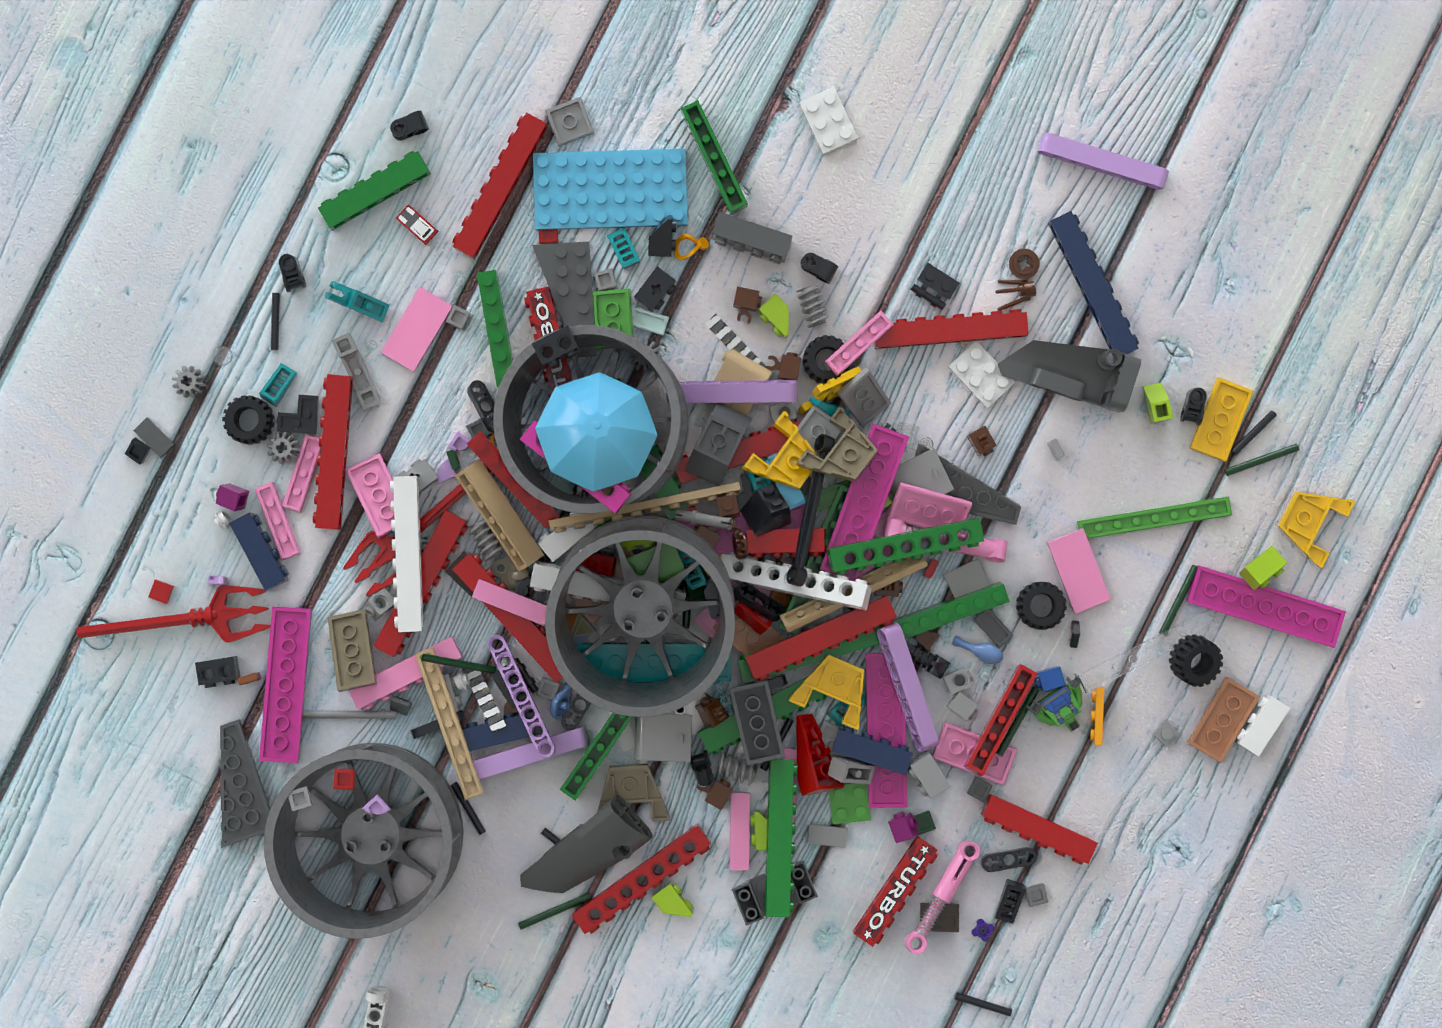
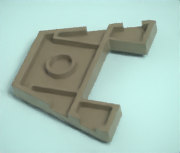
M839 406L830 418V423L843 430L844 434L825 459L806 449L797 461V466L856 482L876 456L878 450L866 435L856 427L855 422L846 415L845 410Z
M648 764L609 766L598 811L613 797L619 795L627 803L651 802L652 821L670 820V815Z

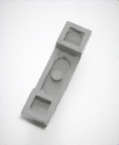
M350 333L331 340L348 375L353 377V386L363 410L382 403L364 360Z

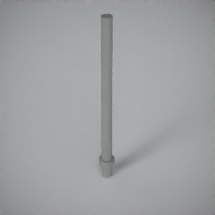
M385 709L380 711H303V718H355L385 721V719H396L397 711H386Z

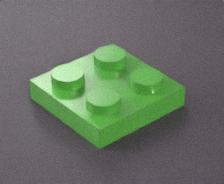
M846 783L843 788L829 791L832 824L871 821L867 784Z

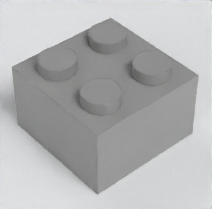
M928 751L911 760L908 772L914 780L918 779L920 784L917 786L925 797L928 795L932 799L951 787Z

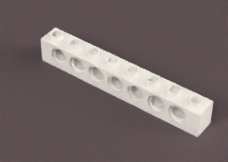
M729 552V555L722 554L721 556L732 582H745L754 587L867 611L872 591L867 581L856 579L855 582L849 581V578L837 575V578L830 577V574L827 572L819 571V574L812 573L811 569L805 568L807 570L806 582L803 586L798 587L788 584L786 580L787 572L792 565L783 563L782 566H779L771 560L760 562L758 558H752V556L739 560L733 552ZM743 564V570L737 573L738 566ZM761 568V574L755 576V571ZM776 572H779V578L777 580H773V575ZM816 580L815 586L809 588L810 581ZM830 584H834V589L831 592H827V587ZM848 588H853L852 594L846 596V590Z

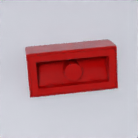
M740 601L734 607V613L759 635L767 631L773 622Z

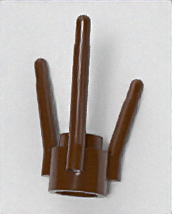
M999 279L998 283L1015 284L1018 287L996 290V294L1018 292L1019 296L1023 297L998 307L997 310L1001 311L1021 302L1030 301V297L1036 296L1034 281Z

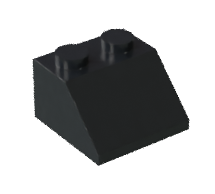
M775 484L757 489L741 509V514L755 536L791 524L790 507Z

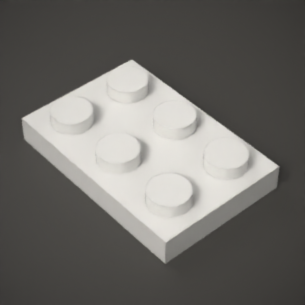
M835 87L799 102L823 155L858 139Z
M977 340L948 366L986 409L1015 383L1013 379L1001 375L998 363Z

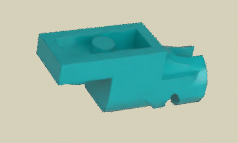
M335 281L330 282L329 287L342 291L344 295L340 297L326 292V299L383 322L390 306L389 304Z

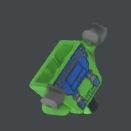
M1076 673L1074 674V680H1070L1067 677L1068 683H1065L1066 685L1058 687L1039 701L1033 700L1035 705L1032 708L1027 705V709L1040 722L1058 727L1065 723L1071 732L1080 726L1075 716L1081 713V680Z

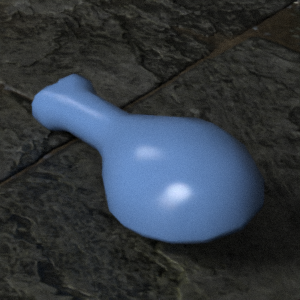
M955 636L952 641L953 646L962 647L973 652L984 663L998 664L1003 660L1002 652L991 644H971L962 640L959 636Z
M567 682L552 700L550 713L554 719L563 717L566 710L570 708L572 688Z

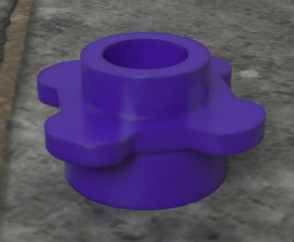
M978 919L976 927L971 931L972 935L978 936L982 941L986 942L989 940L991 932L994 931V926L985 923L983 919Z

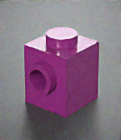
M231 483L220 485L216 492L215 504L232 511L245 509L249 491Z
M904 811L893 814L894 818L888 821L896 843L913 839L919 834L917 820L911 812L906 814Z

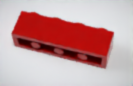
M814 528L808 551L810 557H821L822 553H826V529ZM775 529L755 536L752 530H747V553L752 554V558H763L764 554H771V557H783V554H791V557H795L800 529Z

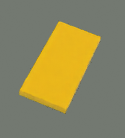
M1217 377L1205 406L1200 426L1198 425L1189 448L1226 462L1254 391Z

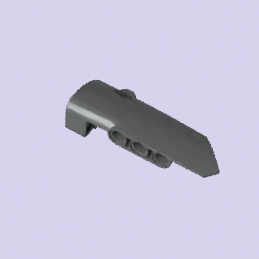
M1033 340L998 363L1001 375L1076 401H1085L1120 413L1124 412L1129 404L1141 366V359L1122 353L1117 349L1109 350ZM1109 353H1112L1114 355L1115 359L1113 363H1110L1108 361L1107 357Z
M616 795L603 805L592 818L576 827L520 875L521 887L545 892L564 893L623 859L630 858L635 851L653 838V834L621 796ZM623 845L627 846L629 850L624 849Z

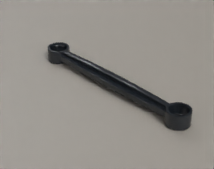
M820 434L814 444L817 456L825 459L835 446V439L831 436ZM816 471L812 472L794 565L789 568L786 577L788 584L798 587L803 586L807 579V570L804 567L814 530L825 475Z

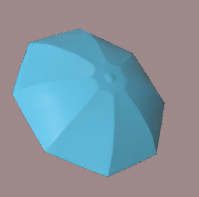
M600 372L555 387L535 428L550 471L593 492L638 477L658 435L642 392Z

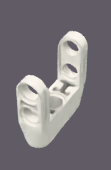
M371 986L367 991L365 1001L369 1002L363 1028H373V1025H376L374 1028L384 1027L390 991L386 986ZM373 1010L380 1013L381 1017L379 1019L372 1017L371 1012Z

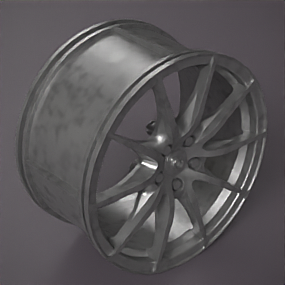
M570 326L580 348L592 346L615 348L614 357L606 374L607 376L614 378L622 350L639 358L655 372L651 378L635 389L642 392L659 378L667 391L671 417H652L653 423L671 422V430L665 452L660 461L652 455H648L647 459L657 464V467L644 482L630 491L632 495L624 505L643 502L667 483L678 467L685 451L689 430V416L683 390L669 366L655 352L629 334L605 326ZM553 332L548 333V334L542 336L541 338L535 340L534 342H536V341H538V340H540V339H542V338H544V337H546V336L552 334ZM569 338L562 340V348L567 349L570 347L571 340ZM531 343L509 366L496 395L493 426L501 458L513 478L533 497L547 505L576 513L609 511L610 509L597 499L581 498L583 488L579 485L574 496L548 482L540 474L549 467L547 461L536 469L528 456L524 443L520 440L522 437L521 429H528L531 425L521 424L523 404L531 384H536L550 396L553 393L552 389L535 379L545 366L542 365ZM547 347L544 350L545 358L553 355L551 347ZM576 355L571 357L577 378L585 377Z
M644 515L629 516L610 521L597 527L582 538L570 551L559 570L546 609L545 628L549 651L558 671L571 688L593 705L606 711L625 716L646 717L666 714L680 709L708 690L722 672L729 658L734 640L735 616L734 594L728 571L717 552L703 537L676 521ZM630 540L657 542L653 559L644 575L636 574L627 559L621 542ZM662 543L673 546L695 559L684 570L665 582L660 583L658 581ZM616 544L624 584L618 585L581 563L598 550ZM699 564L710 575L719 594V599L679 600L673 595L680 582ZM576 569L581 570L601 584L610 595L611 601L603 605L566 608L568 588ZM710 605L720 606L718 627L711 644L697 637L673 619L674 614ZM570 613L594 614L611 617L614 623L600 638L581 653L571 636L566 615ZM668 632L684 636L707 650L692 667L676 677L673 675L663 648L662 636ZM620 635H624L628 639V656L622 680L603 673L585 658L607 640ZM642 640H648L660 657L668 673V680L655 683L626 682L630 665Z
M362 743L342 748L303 767L291 777L276 797L270 809L264 832V857L270 880L277 894L290 911L300 920L321 932L352 939L372 938L394 932L406 926L423 913L452 878L463 846L464 832L461 810L457 798L445 777L436 767L420 755L408 749L386 743ZM365 759L382 762L391 766L389 775L378 794L387 805L396 768L411 777L425 793L406 805L396 809L391 808L390 811L384 814L375 815L367 813L362 809L368 801L361 788L357 774L355 775L354 805L351 809L340 806L312 786L319 778L333 768L346 763L348 769H355L352 761ZM308 786L309 792L319 798L341 822V827L321 831L295 832L299 810L292 811L288 796L293 790ZM428 796L437 812L441 830H420L401 827V821ZM442 836V857L436 876L403 850L402 844L405 841L418 837ZM295 837L326 838L337 842L340 848L329 863L307 878L297 856ZM391 859L418 870L431 879V883L419 895L400 906L388 866V861ZM347 860H352L354 862L352 888L346 907H343L320 893L312 885L311 881L325 871ZM373 868L384 881L393 905L392 909L372 912L351 909L359 884L367 869Z

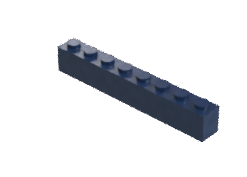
M1069 211L1051 220L1048 225L1109 350L1117 349L1122 353L1129 354L1139 349L1137 346L1139 341L1135 334L1132 335L1129 329L1131 327L1130 323L1121 313L1122 307L1120 302L1115 300L1112 295L1114 291L1111 284L1106 283L1104 279L1105 272L1102 266H1098L1095 260L1097 259L1095 251L1092 248L1090 249L1087 244L1088 237L1084 231L1081 232L1078 226L1080 221L1077 215H1073L1072 211Z

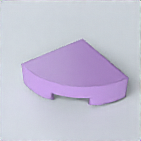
M457 431L447 448L455 451L465 450L469 448L466 443L470 439Z
M449 459L445 460L438 470L439 483L452 479L456 475V471L451 468Z
M209 576L208 584H227L228 578Z
M378 794L362 808L367 813L375 815L384 814L391 810Z

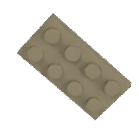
M365 609L327 617L337 690L343 692L376 685L377 680L371 638Z

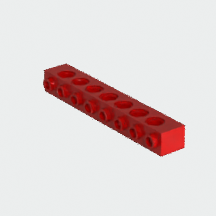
M697 823L592 900L574 911L571 916L584 934L588 932L590 934L594 933L600 928L599 924L604 920L606 923L616 917L614 913L621 909L623 912L632 905L630 903L635 898L640 900L647 895L646 890L651 887L655 889L663 883L662 879L667 875L669 878L679 871L677 868L684 864L686 867L692 863L695 855L706 853L710 849L711 841ZM693 842L696 847L693 851H687L684 847L685 843ZM677 853L680 859L678 862L673 863L669 860V855ZM654 865H662L664 871L660 874L653 871ZM644 875L648 878V883L641 885L638 883L637 878ZM630 887L633 893L630 896H625L622 894V888ZM613 898L616 900L617 905L609 907L606 904V900ZM593 909H597L600 911L601 916L595 919L590 915V912Z

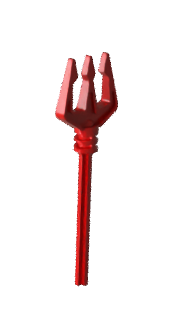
M461 484L420 518V533L466 494ZM370 531L366 534L343 569L347 570L358 564L359 555L372 543L381 546V551L368 568L362 569L355 583L369 578L373 571L396 558V551L392 550V539H395V536L385 535L378 538L375 531ZM396 572L382 584L374 583L366 593V596L370 597L381 591L384 587L387 588L393 585V578H396Z
M220 585L205 610L200 607L197 612L196 609L192 608L189 613L82 626L77 627L76 634L78 638L188 624L195 628L198 624L203 627L206 622L208 626H212L224 642L231 643L269 629L271 625L254 624L251 630L232 633L228 624L230 620L247 614L257 615L269 610V608L252 606L248 609L227 607V595L247 592L254 597L267 591L259 588Z

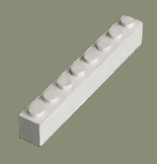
M418 476L393 477V481H390V492L394 493V500H391V512H394L395 520H391V529L395 531V539H392V550L396 551V558H393V570H396V578H393V588L397 589V597H394V609H398V617L394 618L395 628H398V632L424 631Z
M535 561L530 587H534V590L545 592V589L552 590L561 566ZM575 571L567 594H572L571 597L576 599H583V597L591 598L590 601L597 603L611 601L610 595L601 584L584 572ZM601 575L618 585L624 584V578ZM676 588L673 595L676 599L685 600L686 590ZM682 612L674 614L673 617L682 616Z

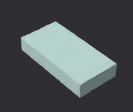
M632 307L633 327L664 336L669 317L639 307Z

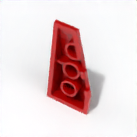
M813 714L796 716L797 779L802 796L819 794L844 787L842 782L828 776L832 759L829 754L831 750L829 746L825 747L822 740L823 734Z

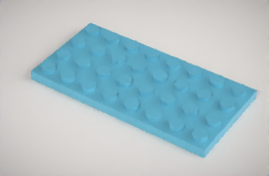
M686 149L533 153L535 230L657 227L668 215H673V221H676V226H688Z

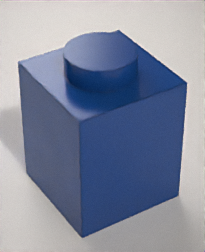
M1060 666L1036 672L1038 673L1034 679L1036 687L1040 688L1043 692L1066 685Z

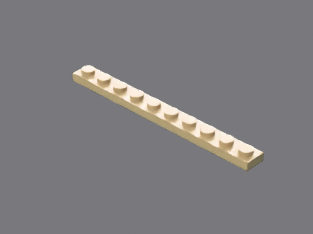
M736 482L624 505L618 513L609 510L549 520L550 531L562 533L567 528H585L586 524L593 523L596 526L604 524L606 520L612 519L613 521L626 516H641L645 512L656 514L665 508L675 510L679 509L680 505L688 504V506H695L699 504V501L707 500V502H714L719 497L732 494L737 496L741 490L740 484Z

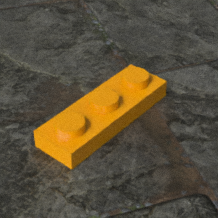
M1096 686V691L1092 690V702H1095V710H1091V721H1095L1094 729H1091L1090 741H1094V745L1102 746L1104 687Z

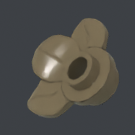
M508 554L503 559H497L492 564V572L496 577L500 578V582L508 589H515L516 580L525 579L530 575L527 568L519 571ZM501 564L505 567L503 572H499L497 569Z

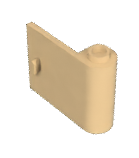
M732 349L731 352L727 350L722 358L724 364L714 381L768 380L772 371ZM754 403L721 404L748 415Z

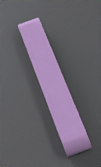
M1043 133L1037 151L1051 158L1156 190H1164L1169 170L1051 133Z
M795 380L679 381L686 403L798 401L797 381ZM666 391L667 402L670 403V402H669V398H668V394H667V391Z
M894 622L878 629L877 636L913 744L918 752L923 753L937 746L939 740L900 625Z
M495 635L488 642L492 656L537 753L544 759H550L556 753L553 740L506 640L501 636ZM498 640L502 641V648L495 650L493 648L494 643ZM504 658H510L511 660L508 667H502L501 665ZM518 675L519 681L514 685L510 684V677ZM521 692L527 694L524 702H519L517 699L518 694ZM528 710H534V718L530 720L526 719V712ZM537 727H542L543 734L540 737H535L533 734L534 729ZM548 744L551 746V752L544 755L541 751L542 747Z
M584 726L551 736L556 747L554 756L590 745ZM533 742L473 760L479 779H483L543 760L544 758L537 753ZM548 744L544 745L541 750L544 755L549 754L551 746Z

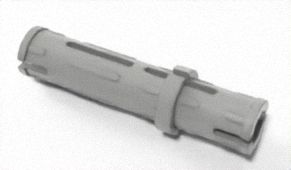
M677 509L675 514L683 515L682 517L675 515L676 521L688 522L694 526L700 524L731 530L732 525L725 524V522L733 524L732 518L702 514L696 510L691 512Z

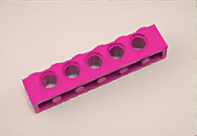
M534 420L520 440L546 460L535 429L538 421ZM623 482L613 485L614 492L610 496L604 493V489L593 492L582 487L614 513H618L632 495L628 492L630 488Z

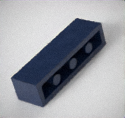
M249 512L229 523L265 591H270L289 581L287 577L289 572L284 565L281 566L278 560L280 555L275 548L272 549L269 543L271 538L266 531L263 532L260 526L262 521L257 514L254 515V513Z
M528 710L525 714L526 719L534 718L535 711ZM514 713L503 715L506 726L493 733L486 719L484 724L477 725V722L466 724V728L462 729L470 751L530 736L521 716H515ZM542 727L534 729V736L543 734Z
M849 727L838 728L831 749L832 752L907 775L913 752L909 751L910 747L901 744L896 747L891 745V741L883 738L877 741L872 739L873 735L864 732L858 735L854 733V729Z

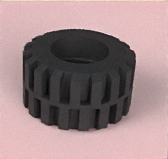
M823 335L822 337L815 338L808 344L803 355V366L805 373L809 375L811 380L813 379L816 383L824 385L828 383V380L832 378L837 379L841 374L849 371L850 365L841 374L836 376L832 370L823 371L816 365L815 359L818 352L823 349L836 352L844 344L840 338L837 339L832 335Z
M243 395L241 398H234V402H229L227 404L229 406L228 409H224L225 417H222V421L225 422V425H223L224 429L228 431L227 434L233 440L253 445L254 443H261V440L265 441L267 439L266 436L268 434L271 435V428L275 425L273 423L275 416L272 414L273 410L265 401L254 396ZM247 409H253L258 414V424L251 431L242 430L239 424L241 414Z
M1033 582L1020 591V595L1016 600L1017 614L1028 627L1047 630L1055 627L1064 618V612L1067 610L1065 602L1067 601L1063 597L1064 593L1062 590H1059L1056 585L1049 582ZM1044 594L1051 600V611L1045 617H1038L1031 610V601L1036 595Z
M1186 635L1185 639H1179V643L1173 646L1174 650L1170 651L1169 655L1172 656L1169 658V663L1172 664L1170 669L1175 676L1188 685L1190 684L1193 687H1203L1204 683L1209 685L1211 680L1217 678V673L1220 674V667H1223L1221 650L1216 644L1201 635ZM1201 653L1199 663L1191 668L1192 660Z

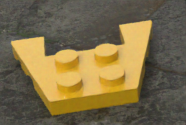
M855 367L841 374L837 379L832 378L824 385L822 383L817 385L812 391L815 396L814 398L824 402L838 396L836 392L861 372L860 367ZM807 401L798 408L800 416L809 412L813 406L811 402Z
M783 411L773 426L788 437L785 444L770 465L753 453L742 469L799 490L812 470L798 467L797 461L806 449L815 455L817 454L808 441L804 440L800 435L798 427L790 421L788 413Z
M1294 492L1277 526L1317 567L1323 568L1330 553L1312 543L1329 509L1348 517L1356 501Z
M828 654L789 697L788 701L805 708L812 690L821 692L849 704L841 723L858 730L864 669Z

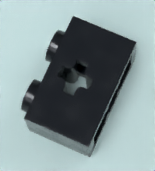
M657 266L634 298L651 312H654L655 309L659 311L665 303L663 301L664 297L667 294L670 296L677 287L674 285L676 280ZM660 287L661 293H656L654 295L652 288Z

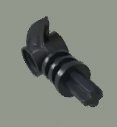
M906 641L912 661L917 660L916 664L918 665L922 663L924 669L927 666V672L941 679L950 662L937 654L932 657L933 653L927 654L928 650L926 649L922 651L920 644L914 646Z

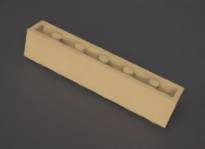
M480 459L455 475L519 571L544 556L540 546L535 542L530 531L524 526L518 513L514 511L508 498L502 493L498 483L492 478L486 465Z

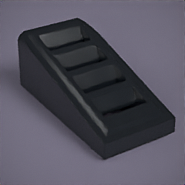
M1010 879L1006 880L995 914L996 919L1014 923L1026 891L1023 883ZM1007 896L1016 897V900L1007 898ZM1008 903L1014 905V907H1009L1004 904ZM1002 910L1011 912V915L1002 913Z

